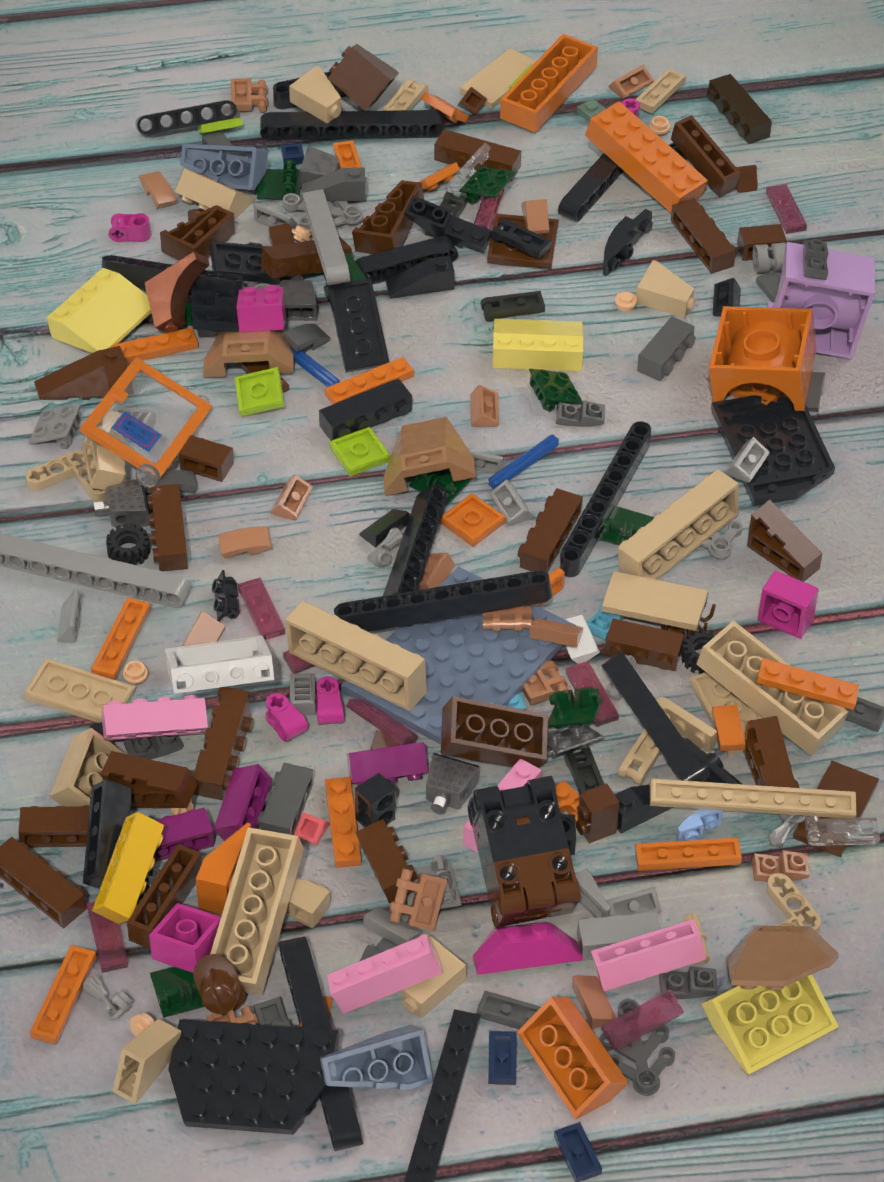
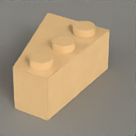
M107 412L96 427L124 444V436L111 429L121 414ZM86 436L82 448L90 487L106 491V488L109 486L124 483L127 475L125 460Z

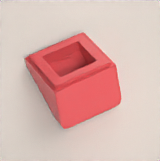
M302 812L294 835L298 836L299 839L318 845L330 823Z

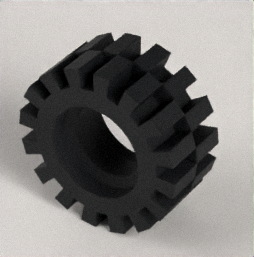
M126 523L123 528L118 525L116 526V531L111 529L110 534H107L106 545L109 559L137 565V562L141 565L144 563V559H148V554H150L149 535L146 530L143 531V527L139 526L136 528V524L128 527V523ZM126 543L136 544L134 547L131 548L120 547L121 545Z
M701 629L700 633L693 631L692 635L689 633L684 638L681 661L685 663L684 667L686 669L691 667L690 672L695 673L696 670L699 671L698 674L705 672L696 665L700 656L696 650L702 649L704 645L715 637L713 635L714 631L709 630V633H705V629Z

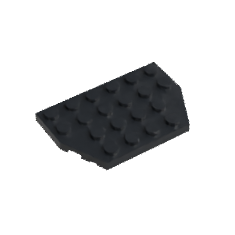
M758 395L711 403V411L732 459L735 458L742 446L752 437L770 452L749 483L742 480L753 506L763 505L769 500L774 503L799 498L834 474L835 466L806 404L804 411H795L792 402L777 399V402L762 400V396Z
M179 1020L177 1029L181 1030V1035L173 1047L168 1070L181 1116L187 1127L294 1135L300 1127L303 1118L308 1116L314 1108L313 1104L322 1092L325 1093L330 1087L326 1086L320 1058L338 1050L340 1040L338 1030Z

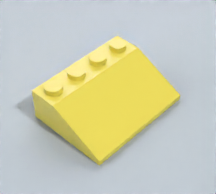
M102 268L46 318L53 339L94 353L98 350L111 348L114 344L119 343L151 314L148 296L121 274Z
M494 318L492 368L582 371V321Z
M813 975L784 986L780 990H769L767 986H757L755 989L747 990L741 989V986L737 985L701 1003L713 1029L747 1075L839 1027Z

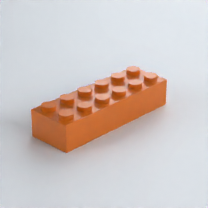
M562 34L501 98L500 119L536 133L597 67L598 47Z
M620 101L590 119L585 136L670 213L673 204L693 198L696 200L701 198L708 180Z

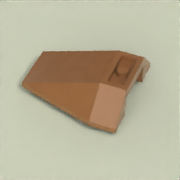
M238 324V332L219 331L204 358L203 377L226 376L227 363L269 361L270 369L278 367L281 374L293 373L294 355L289 344L283 339V330L239 332Z
M447 416L402 426L383 476L385 496L408 491L407 477L450 468L453 481L476 477L474 457Z
M758 925L727 957V965L731 985H739L741 989L747 990L755 989L757 986H767L769 990H780L784 986H788L822 969L831 967L839 957L838 952L811 926Z

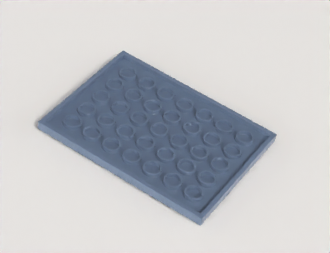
M458 566L440 586L482 580L483 578ZM535 604L532 605V622L538 618L575 625ZM483 613L400 626L386 641L397 644L401 648L411 653H416L425 659L427 693L411 711H408L346 680L341 684V689L347 695L441 744L442 709L452 696L508 706L509 702L523 690V686L526 683L528 684L529 680L534 675H537V671L547 661H550L564 645L529 638V629H522V631L500 629V632H493V629H483Z

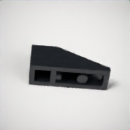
M450 256L429 258L388 279L386 287L390 299L454 290L455 270Z
M650 784L629 787L615 794L619 801L617 830L621 834L674 807L650 806Z

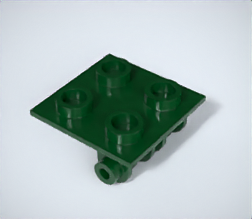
M287 160L283 165V169H266L265 175L257 185V198L283 199L286 194L290 193L299 196L300 187L296 186L300 169H296V164L293 160Z
M479 167L459 192L466 193L467 202L470 204L477 203L480 196L496 198L516 172Z
M529 369L532 375L529 384L544 410H554L557 402L582 404L583 401L567 373L544 369Z
M450 468L416 475L409 484V487L422 492L435 484H439L447 493V506L473 478L453 481Z
M615 506L609 519H605L602 528L604 529L599 539L620 545L623 541L636 534L641 527H645L654 517Z
M591 686L580 688V690L575 689L574 694L572 690L567 692L565 690L549 695L550 704L555 706L548 719V728L555 727L561 729L572 724L587 725L593 722L604 699L603 696L600 697L599 689H594Z
M170 967L150 973L163 1018L205 1007L192 972L177 967Z

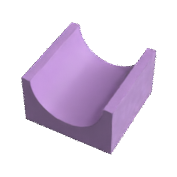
M787 242L775 302H768L767 308L813 309L816 353L852 359L875 295V258L828 249L827 280L804 277L803 245Z

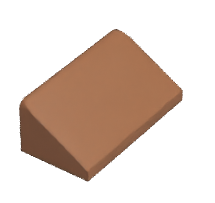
M642 65L614 80L608 87L618 96L625 99L652 84L654 80L645 66Z
M478 385L470 394L471 426H499L498 392L482 385Z
M294 474L284 485L270 513L295 521L313 486Z
M448 553L429 554L418 590L439 587L451 574L455 564Z
M201 611L183 646L218 642L225 630V625L206 612Z
M536 618L530 624L529 638L577 647L583 627Z
M573 976L572 988L591 1029L617 1022V1018L597 976Z

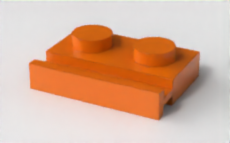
M424 92L421 97L423 101L432 105L431 109L445 113L446 118L455 123L458 120L466 123L469 117L468 114L438 96Z

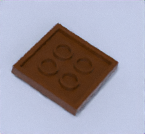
M495 213L492 229L498 227V223L502 219H507L526 228L524 216ZM548 219L549 233L538 234L551 240V248L540 259L500 240L494 241L490 239L487 263L552 269L559 219Z

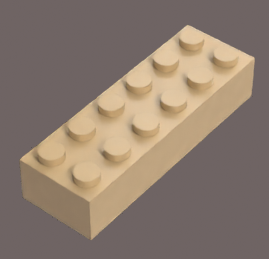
M719 469L711 475H707L696 487L689 489L682 498L674 501L668 509L661 514H657L645 527H641L636 534L620 544L618 547L619 572L655 580L659 579L738 515L739 483Z
M304 601L285 619L290 654L408 711H411L427 693L425 659L420 655L411 653L397 644H392L376 634H371L355 624H350L338 616L331 615L317 606L310 605Z
M733 620L703 646L696 665L761 717L777 716L781 732L812 756L842 728L849 711L840 706L756 683L762 658L786 665L789 664Z
M249 827L210 954L224 956L232 963L245 993L262 996L304 848L298 836Z

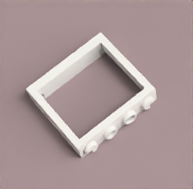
M263 635L165 649L167 669L174 694L274 680L272 655ZM258 650L259 655L253 656V651ZM261 670H265L267 676H262ZM177 681H185L186 687L178 688Z

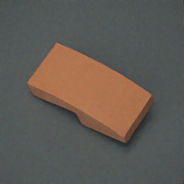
M159 171L139 175L138 178L146 195L151 196L156 209L176 204L177 198L171 186Z
M267 526L242 528L218 535L221 555L225 559L246 551L251 556L272 548L270 532Z
M782 851L780 856L755 853L751 859L754 881L768 882L769 877L776 873L785 874L791 881L806 879L810 876L808 856L804 853Z

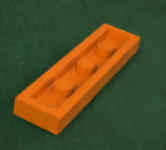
M187 328L176 332L117 343L113 347H121L126 364H129L135 357L143 361L198 349V341L193 328Z
M401 357L325 388V396L333 405L398 378L401 382L414 377V370Z
M127 597L91 668L92 673L116 680L150 611V603Z
M765 658L761 660L756 683L851 710L855 708L859 690L858 684Z
M350 777L325 779L335 868L360 866L361 855L359 840L355 833L357 825Z
M738 837L635 844L638 871L741 865L742 862Z
M70 945L30 1031L32 1039L57 1045L84 986L85 979L88 977L97 958L96 951Z

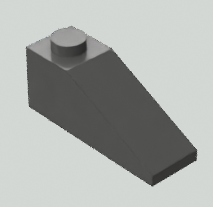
M342 168L302 184V193L323 189L327 201H365V168Z

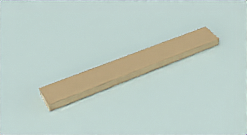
M651 779L650 806L855 819L856 792Z

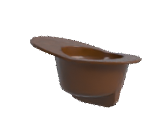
M209 954L200 958L194 967L193 976L202 1003L206 1009L222 1016L227 1015L232 1009L233 1011L239 1009L243 1004L245 994L232 963L224 956Z

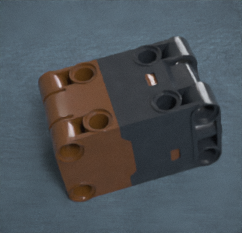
M547 776L527 780V783L522 787L501 791L498 786L473 790L468 803V816L474 832L494 927L498 928L573 913L577 903L581 900V893L573 868L553 777Z

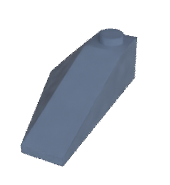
M182 144L180 165L233 189L255 190L266 173L268 151L257 147Z
M413 1025L384 1032L320 1058L326 1086L411 1090L433 1083L424 1030Z

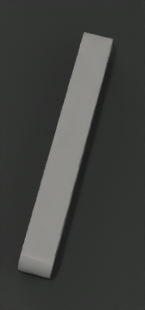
M324 190L303 192L302 199L305 213L328 286L350 282L348 264Z
M0 533V566L174 608L183 605L191 588L190 582L185 577Z

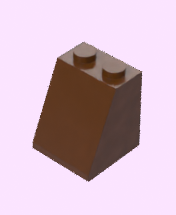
M356 44L352 48L348 46L341 54L344 58L340 63H334L329 70L331 74L327 79L366 111L377 102L399 72Z

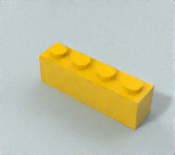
M140 812L126 817L92 909L93 912L117 924L129 920L138 906L136 903L139 896L145 890V878L154 865L155 858L153 856L155 850L163 840V835L161 834L164 828L163 824Z

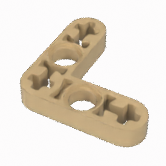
M81 450L69 452L28 470L25 475L26 485L33 491L43 490L74 476L93 501L107 500L105 490L99 491L98 489L91 488L89 479L83 477L88 472L84 453ZM54 468L63 469L60 473L52 472Z
M782 873L771 875L767 883V893L788 919L775 926H810L809 924L813 923L812 928L819 933L821 927L820 916L791 879ZM795 901L801 907L796 910L790 909L787 903Z

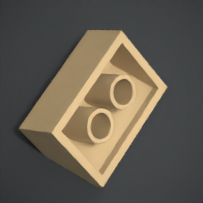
M185 168L175 190L176 193L182 195L181 199L193 204V201L199 203L198 207L204 210L218 205L233 212L234 218H237L255 199L203 174Z
M92 728L72 737L49 797L65 807L90 806L91 787L104 781L100 774L110 752L125 753L111 742L104 741V737Z

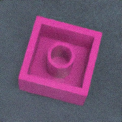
M271 285L261 289L246 287L243 290H239L237 301L239 332L283 330L286 316L284 288Z
M774 570L762 588L758 621L802 639L814 621L819 588Z
M177 903L149 934L152 959L193 973L198 960L211 953L221 917Z

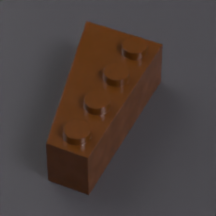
M401 180L386 196L387 200L379 203L375 207V212L363 219L361 227H356L352 231L356 252L375 254L402 246L414 223L404 215V212L412 196L424 200L422 183Z
M219 687L217 693L219 696V706H213L211 729L207 728L204 750H200L193 774L198 784L193 795L222 801L233 770L239 768V754L245 751L247 732L251 733L254 724V718L250 717L249 691L229 687Z

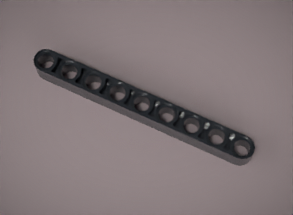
M438 110L341 111L340 115L328 124L308 112L264 113L260 118V135L266 140L437 138L445 129L444 115Z
M638 421L632 424L560 553L559 568L565 572L566 577H575L581 572L604 528H602L604 520L609 519L614 507L618 505L647 453L651 439V426L648 423Z
M537 570L344 602L334 608V615L369 632L544 603L551 599L552 590L549 574L546 571Z
M306 937L280 941V956L299 1025L301 1022L302 1028L332 1030ZM330 1086L325 1093L322 1092L319 1098L334 1151L361 1146L363 1144L361 1130L349 1088Z

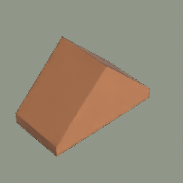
M547 199L522 202L521 208L526 229L536 234L549 233Z

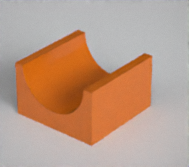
M723 306L709 365L713 402L725 400L726 394L736 386L746 383H762L784 392L792 401L795 411H804L816 354L813 309Z

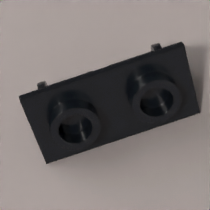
M222 570L212 584V592L215 593L214 611L217 613V621L219 622L223 616L235 619L240 613L239 601L235 599L238 596L237 582L233 577H225V570Z

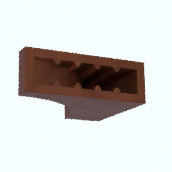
M192 252L145 282L156 329L170 333L176 332L178 328L186 324L185 304L187 296L196 278L210 266L207 257Z

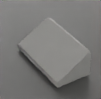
M256 202L254 203L255 221L269 227L288 223L291 231L298 225L292 217Z
M752 437L742 446L725 473L749 483L770 452Z
M470 451L474 457L475 469L477 471L496 474L506 465L504 457Z
M507 479L489 493L510 526L534 517L516 488Z
M74 590L62 605L58 642L75 643L81 608L78 590Z
M655 887L606 900L611 908L610 916L615 914H637L639 912H662Z
M379 906L364 916L365 928L397 946L418 938L422 934V930L408 925L402 919L400 923L391 921V913Z

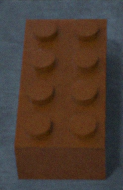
M452 696L442 709L440 754L514 767L519 759H522L540 768L547 760L548 714Z

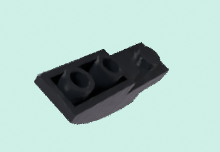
M412 196L404 212L406 217L436 237L448 236L455 246L462 249L466 245L483 252L490 238L489 232L491 230L452 215L451 210L416 196Z
M645 209L634 219L625 216L613 229L604 250V276L609 275L613 270H617L621 263L629 259L634 252L633 245L637 243L640 237L651 230L653 225L651 211Z

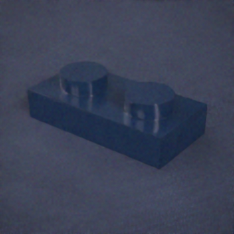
M489 1031L488 1084L516 1085V1032Z
M580 1122L554 1131V1139L575 1182H581L602 1174V1167Z

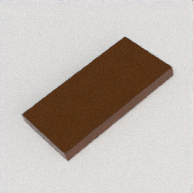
M831 761L817 789L856 792L855 819L807 816L804 821L798 824L793 839L841 858L878 785L879 778Z

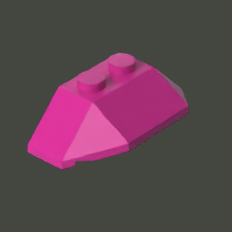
M547 921L493 928L472 955L477 975L583 961L578 942Z

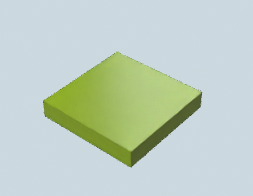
M278 367L234 377L241 417L285 407Z
M370 427L329 441V448L349 477L388 463L391 457Z

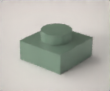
M591 99L577 107V114L590 122L593 116L606 108L594 99Z

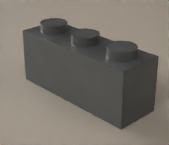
M671 316L638 355L637 371L658 381H661L666 374L669 375L677 361L680 362L685 351L694 345L696 340L694 336L695 326Z
M283 763L281 771L275 773L273 791H268L265 811H260L257 826H260L261 830L294 835L314 785L313 769Z

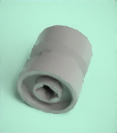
M773 243L771 247L767 244L754 245L752 256L755 272L766 273L771 269L776 272L782 271L786 243Z

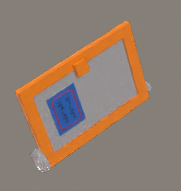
M135 357L85 420L79 431L138 468L136 471L138 482L145 487H153L163 477L179 455L189 436H193L213 406L210 404L207 396L195 395Z

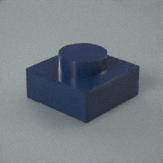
M302 143L281 145L283 164L287 160H293L295 164L303 162Z

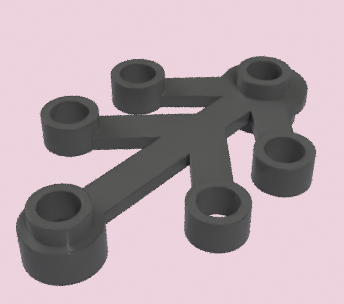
M625 999L619 1003L617 1015L626 1025L631 1047L618 1040L611 1032L602 1033L599 1041L606 1051L614 1050L635 1062L637 1070L622 1063L620 1057L610 1055L622 1074L633 1081L635 1091L641 1095L650 1096L659 1090L660 1079L658 1076L666 1066H671L674 1063L675 1051L670 1047L662 1048L659 1051L657 1061L650 1069L648 1068L647 1059L660 1043L668 1040L669 1028L664 1024L656 1025L653 1028V1034L642 1045L636 1021L639 1018V1004L632 999ZM657 1032H664L665 1035L660 1036ZM609 1039V1040H611L612 1042H611V1043H605V1042H603V1040ZM663 1055H670L671 1058L665 1059ZM643 1082H648V1083H650L651 1085H644V1084H642V1083H643Z

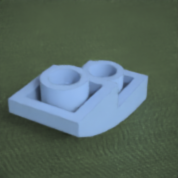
M700 809L678 827L676 841L702 840L703 830H711L721 825L723 810Z

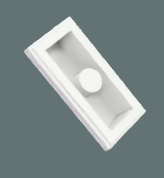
M583 615L565 619L576 626L583 627L578 646L565 645L573 661L582 664L600 653Z

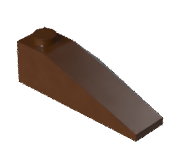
M111 347L98 350L34 381V385L40 400H67L70 397H82V400H90V397L104 398L127 369V364L121 347ZM131 383L124 390L129 394L128 396L133 395Z

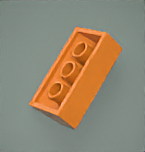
M550 997L516 1032L575 1119L610 1102L629 1083L569 997Z

